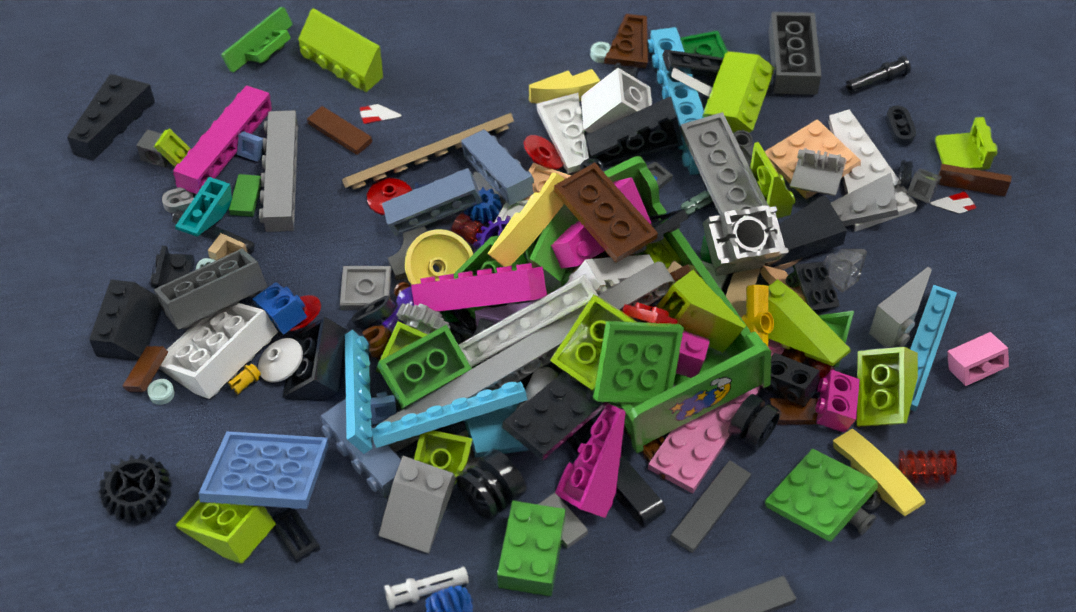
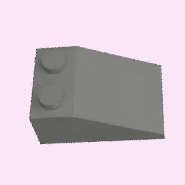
M927 267L877 306L869 334L885 348L903 347L910 340L909 333L915 325L914 319L929 280L931 268Z
M403 456L392 484L379 536L430 553L456 482V476L452 472Z

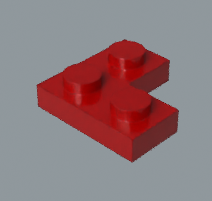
M636 302L635 307L624 304L622 310L628 316L647 323H678L676 319L668 317V311L653 307L652 311H650L651 306Z

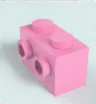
M991 332L947 351L949 371L965 386L1009 367L1008 347Z

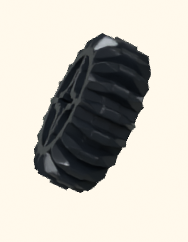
M142 454L138 459L130 455L128 461L120 458L118 466L111 464L110 468L112 471L104 472L105 479L100 480L101 489L99 490L101 503L111 517L115 515L119 522L125 518L126 522L130 524L136 518L137 522L141 523L142 517L147 516V518L151 519V513H161L160 505L167 506V498L171 497L172 493L170 489L172 481L169 478L168 470L164 468L160 461L156 462L152 456L147 460ZM155 482L153 490L150 494H148V491L152 488V484ZM123 483V486L119 489V493L116 495L118 488Z

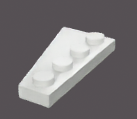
M578 93L538 103L537 112L567 173L580 171L581 163L588 159L589 156Z

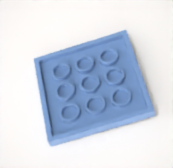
M227 431L200 489V502L307 509L329 446L328 438Z

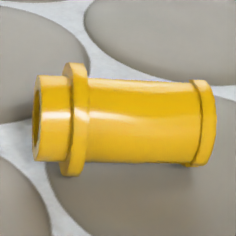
M252 363L249 366L245 365L244 370L229 381L228 385L232 390L235 389L234 392L236 394H240L253 381L257 382L261 373Z

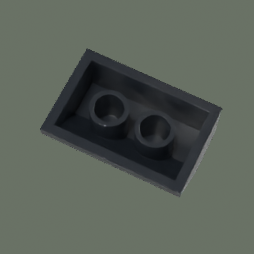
M111 279L89 339L95 355L98 357L138 361L145 348L150 345L162 309L157 296L135 282Z
M323 317L294 334L293 339L301 345L303 357L297 370L285 381L283 398L289 400L323 401L338 393L341 370L344 365L343 356L347 329Z

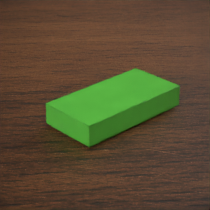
M238 174L229 209L230 215L254 216L262 184L261 176Z

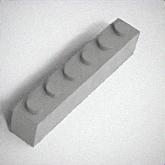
M296 110L269 111L268 121H264V132L267 134V138H263L264 152L266 151V155H262V165L265 173H261L262 187L264 186V190L260 191L261 204L264 205L263 209H259L260 223H264L266 232L294 231L298 144Z

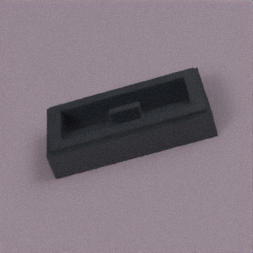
M288 508L272 517L276 523L274 529L297 563L301 561L302 557L306 556L307 558L310 556L312 551L315 550L317 552L320 550V545L296 509ZM292 515L310 545H305L287 516ZM278 521H283L301 550H296Z

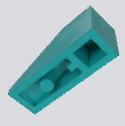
M208 177L176 224L175 229L199 236L222 219L232 201L230 184Z

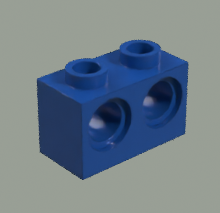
M277 282L253 298L256 306L259 309L265 310L273 325L283 335L307 318L303 311L305 304L298 295L294 296L287 286L283 288Z

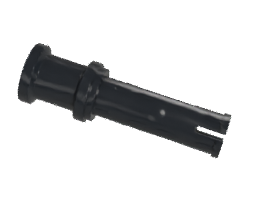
M900 56L891 63L885 62L874 71L846 81V89L850 94H853L882 81H893L899 75L910 73V63L905 56Z

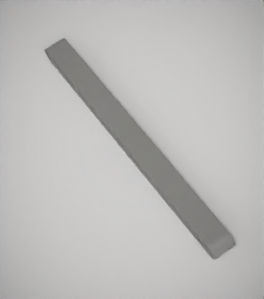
M655 262L598 296L622 311L624 304L634 307L636 302L650 305L665 296L676 282L662 262ZM587 304L541 328L383 422H395L401 420L407 414L414 413L417 415L426 412L432 406L439 405L442 407L451 404L455 399L463 397L467 399L477 396V393L480 391L499 389L508 382H518L551 362V358ZM420 434L388 444V446L394 452H397L417 441Z

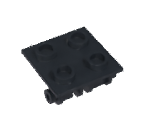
M823 262L793 265L794 272L786 277V284L792 288L800 286L807 305L812 310L840 306L837 293L829 278V272Z

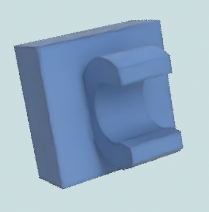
M244 131L241 132L238 136L237 155L254 161L260 160L262 149H264L263 138Z
M387 392L377 393V397L371 398L372 424H379L397 413L394 395L387 396Z

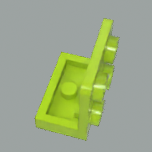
M984 117L974 119L970 133L938 135L935 139L942 164L986 170L990 169L994 157L997 156V145L992 141L991 129L987 126Z

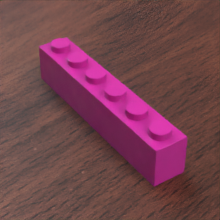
M246 85L236 95L233 102L224 109L221 116L212 123L209 130L200 137L197 144L188 151L185 158L175 166L174 176L178 188L181 187L186 189V191L197 194L208 177H217L236 154L239 134L243 131L252 134L268 115V112L272 110L270 93Z
M532 263L516 265L517 270H512V266L496 268L497 273H492V268L478 270L475 276H473V271L458 273V278H454V274L439 276L438 281L435 280V276L420 278L421 283L411 285L414 306L424 304L434 311H445L540 299L547 295L543 266L532 268Z

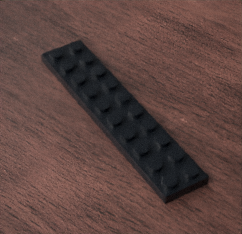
M663 297L648 305L651 306L650 311L660 303ZM633 318V319L636 320L637 322L647 323V322H644V321H641V320H638V319ZM564 371L505 419L502 428L543 461L610 402L596 401L593 398L595 390L590 389Z

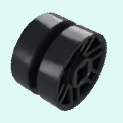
M751 394L735 413L728 433L739 440L745 438L744 443L757 451L774 431L780 419L781 410L771 404L765 406V400L755 394Z

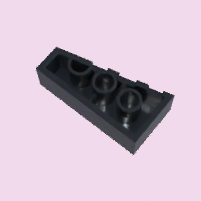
M110 74L67 136L73 155L94 161L113 143V138L117 134L125 132L127 125L133 119L137 120L143 115L142 111L147 106L151 107L155 103L150 84Z
M671 96L586 135L591 157L600 160L603 163V167L621 163L633 157H643L683 145Z

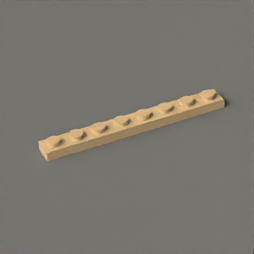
M509 113L342 179L345 188L352 186L354 190L366 185L365 180L373 178L374 181L387 177L385 172L394 170L397 173L407 169L406 164L413 161L415 165L428 161L427 156L435 153L436 157L448 153L447 148L455 145L456 149L461 148V140L483 129L487 132L496 130V133L509 129L508 124L514 122L512 114Z

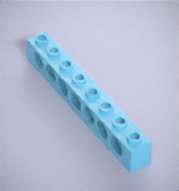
M677 28L651 30L650 40H647L648 52L652 53L653 68H657L658 84H662L663 99L671 96L679 128L681 124L705 118L702 116L704 110L697 90L672 78V71H667L662 57L665 49L684 52ZM681 134L683 145L679 146L678 149L683 151V165L688 167L690 175L700 174Z

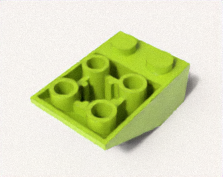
M694 270L674 283L656 306V308L668 311V317L676 319L678 321L677 324L684 327L683 331L709 339L708 346L722 353L726 351L746 327L740 318L732 312Z

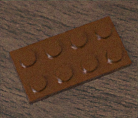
M596 163L554 185L555 194L615 263L657 239L658 232Z

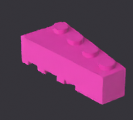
M627 178L614 181L613 183L651 224L633 179ZM579 220L571 225L551 245L561 268L579 266L584 260L591 259L605 251Z

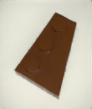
M625 15L603 64L616 65V63H620L621 66L646 69L648 64L647 16Z

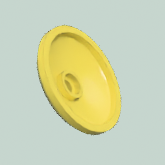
M442 229L427 231L418 236L407 250L405 257L407 278L411 285L421 283L420 278L435 276V280L438 281L441 275L454 274L473 255V251L468 243L456 233ZM433 265H437L440 271L435 272L433 270Z

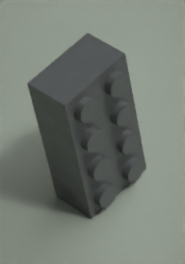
M772 12L768 32L771 65L775 68L772 74L774 94H818L821 81V66L815 13Z
M240 249L154 289L164 314L179 330L191 327L195 321L202 318L212 317L217 311L225 307L235 306L240 300L248 296L258 295L261 293V290L267 288V284L258 262L244 249Z

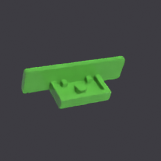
M284 7L278 8L221 54L230 72H235L247 61L259 63L267 61L273 52L283 48L285 43L291 39L286 30L293 23Z

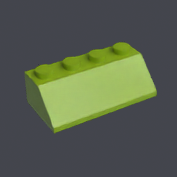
M313 8L310 11L299 36L301 54L306 59L317 63L321 68L331 71L338 78L348 81L355 88H360L365 92L369 91L383 78L380 46Z
M728 51L725 53L702 116L708 117L723 112L733 134L740 130L750 133L754 129L775 68L760 55Z

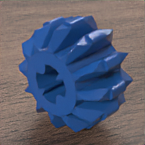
M484 187L479 190L482 202L464 209L466 219H470L472 224L479 222L480 226L485 222L488 223L489 220H496L502 210L499 194H494L493 189L486 191Z
M458 585L455 587L449 586L446 589L433 593L431 597L426 599V612H473V601L467 588Z

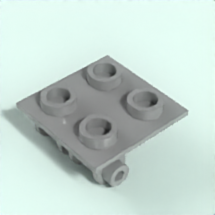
M807 148L799 149L797 156L799 159L790 188L836 196L847 159L841 157V154L828 155V152H824V155H821L819 150L815 154V151L808 150Z

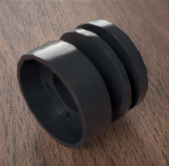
M492 449L477 461V466L471 465L467 468L466 472L464 471L456 477L458 488L468 504L481 517L489 521L494 519L498 512L500 513L505 510L506 503L511 504L512 501H516L527 490L525 481L514 463L505 454L496 449Z

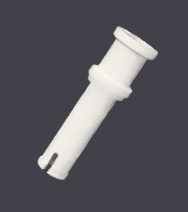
M461 567L460 569L417 581L409 578L402 584L391 587L385 585L384 591L388 606L392 610L395 609L396 605L409 601L416 603L419 597L439 592L441 589H446L449 586L455 587L468 584L469 580L465 567ZM447 579H451V581H447V582L440 583V584H437V585H434V586H430V584L437 583V582H440V581H444V580H447ZM406 592V594L395 596V594Z

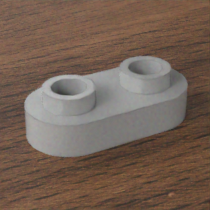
M181 187L169 190L162 197L164 209L170 213H175L177 210L185 211L197 194L186 191V189Z

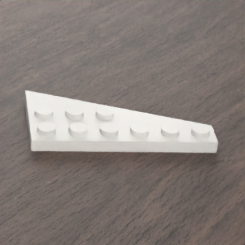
M846 110L830 115L828 122L831 133L861 160V166L853 168L852 172L842 177L845 194L847 195L891 173L899 215L854 224V232L915 212L917 204L911 196L907 195V190L904 186H898L897 176L852 112Z

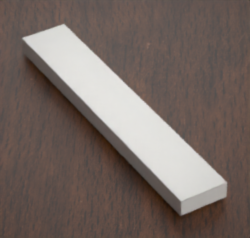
M586 274L460 343L459 347L472 367L587 304L593 294L597 295Z

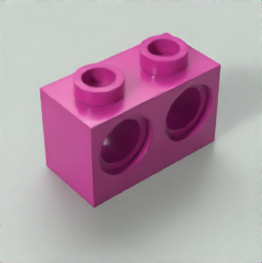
M832 369L825 378H821L817 391L820 392V397L815 406V412L818 413V424L844 433L856 420L860 379Z

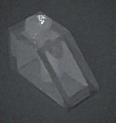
M841 249L836 254H830L823 263L829 272L830 281L840 292L843 293L859 281L867 251L864 249Z

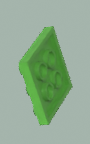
M606 321L593 398L600 402H645L673 388L684 327L680 324Z
M812 449L765 500L766 507L831 542L876 491L878 483L857 470Z

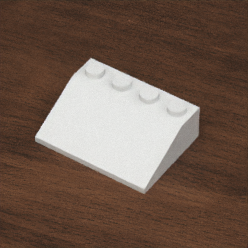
M240 303L232 307H225L217 311L212 317L198 320L167 349L168 354L159 369L193 393L210 399L220 391V388L229 379L235 377L237 372L247 362L251 361L255 354L263 346L267 345L278 331L265 310Z

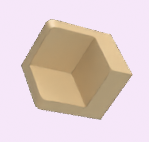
M221 233L208 249L210 259L218 260L240 249H244L247 252L244 243Z

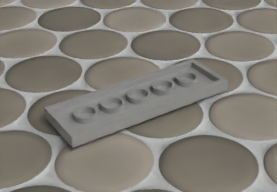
M723 112L680 125V132L719 215L726 211L744 210L768 205Z

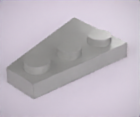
M891 173L831 202L844 226L899 215Z

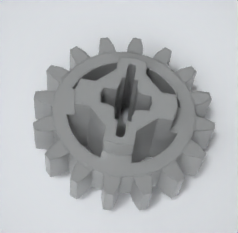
M402 303L396 315L399 317V320L404 321V324L425 334H430L446 324L449 329L451 327L448 322L443 321L444 319L441 318L442 315L439 312L432 310L424 304L412 306L409 303L407 305Z

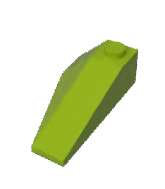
M778 279L768 286V312L771 313L774 319V328L771 333H768V341L771 339L781 343L782 347L786 349L792 347L804 352L805 356L834 366L850 353V348L796 292Z
M434 430L422 433L419 436L414 460L452 472L457 477L467 466L473 439Z

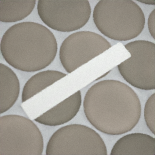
M673 68L672 78L708 97L710 96L711 87Z

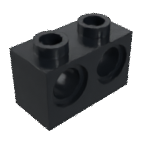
M774 353L771 356L770 385L765 388L762 386L761 390L805 407L817 391L820 370Z

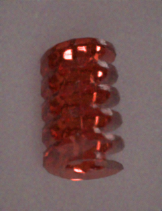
M900 450L898 467L899 471L907 479H909V476H912L914 483H918L920 476H923L925 483H929L930 476H933L935 483H939L941 476H944L946 483H950L951 476H954L957 471V458L954 450L948 451L947 454L944 450H939L937 454L933 450L927 451L926 454L923 450H918L916 454L913 450H908L906 454Z

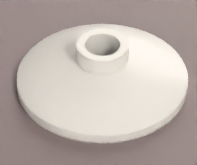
M291 338L280 339L272 343L260 357L258 363L260 376L264 380L273 383L290 377L302 361L303 350L301 345Z

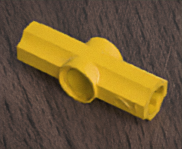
M748 285L746 287V314L741 319L750 332L755 331L767 346L768 333H771L774 328V319L771 313L768 312V286Z

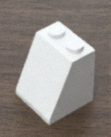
M617 68L581 96L584 130L590 134L652 105L650 87Z

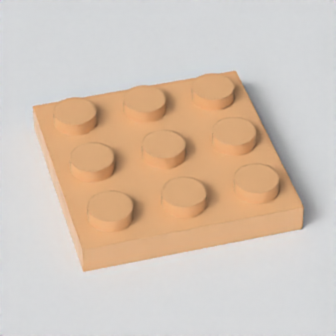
M815 120L765 151L775 169L790 184L799 159L797 158L799 149L807 148L808 150L815 151V154L819 150L821 155H824V152H828V155L841 154V157L847 159L842 177L852 172L853 168L861 166V160L818 120ZM796 189L805 199L816 194V192Z

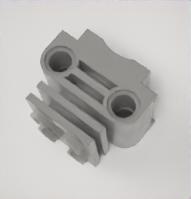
M769 205L744 210L726 211L721 215L709 217L703 222L704 234L716 276L760 269L765 263L781 259L789 253L788 248H785L775 213L777 212L776 206L769 207Z

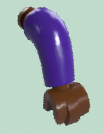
M401 282L394 288V294L397 296V307L393 314L382 325L370 327L362 332L364 338L369 343L371 356L379 360L384 353L397 322H404L396 316L402 303L406 305L409 303L414 306L412 287L407 282Z

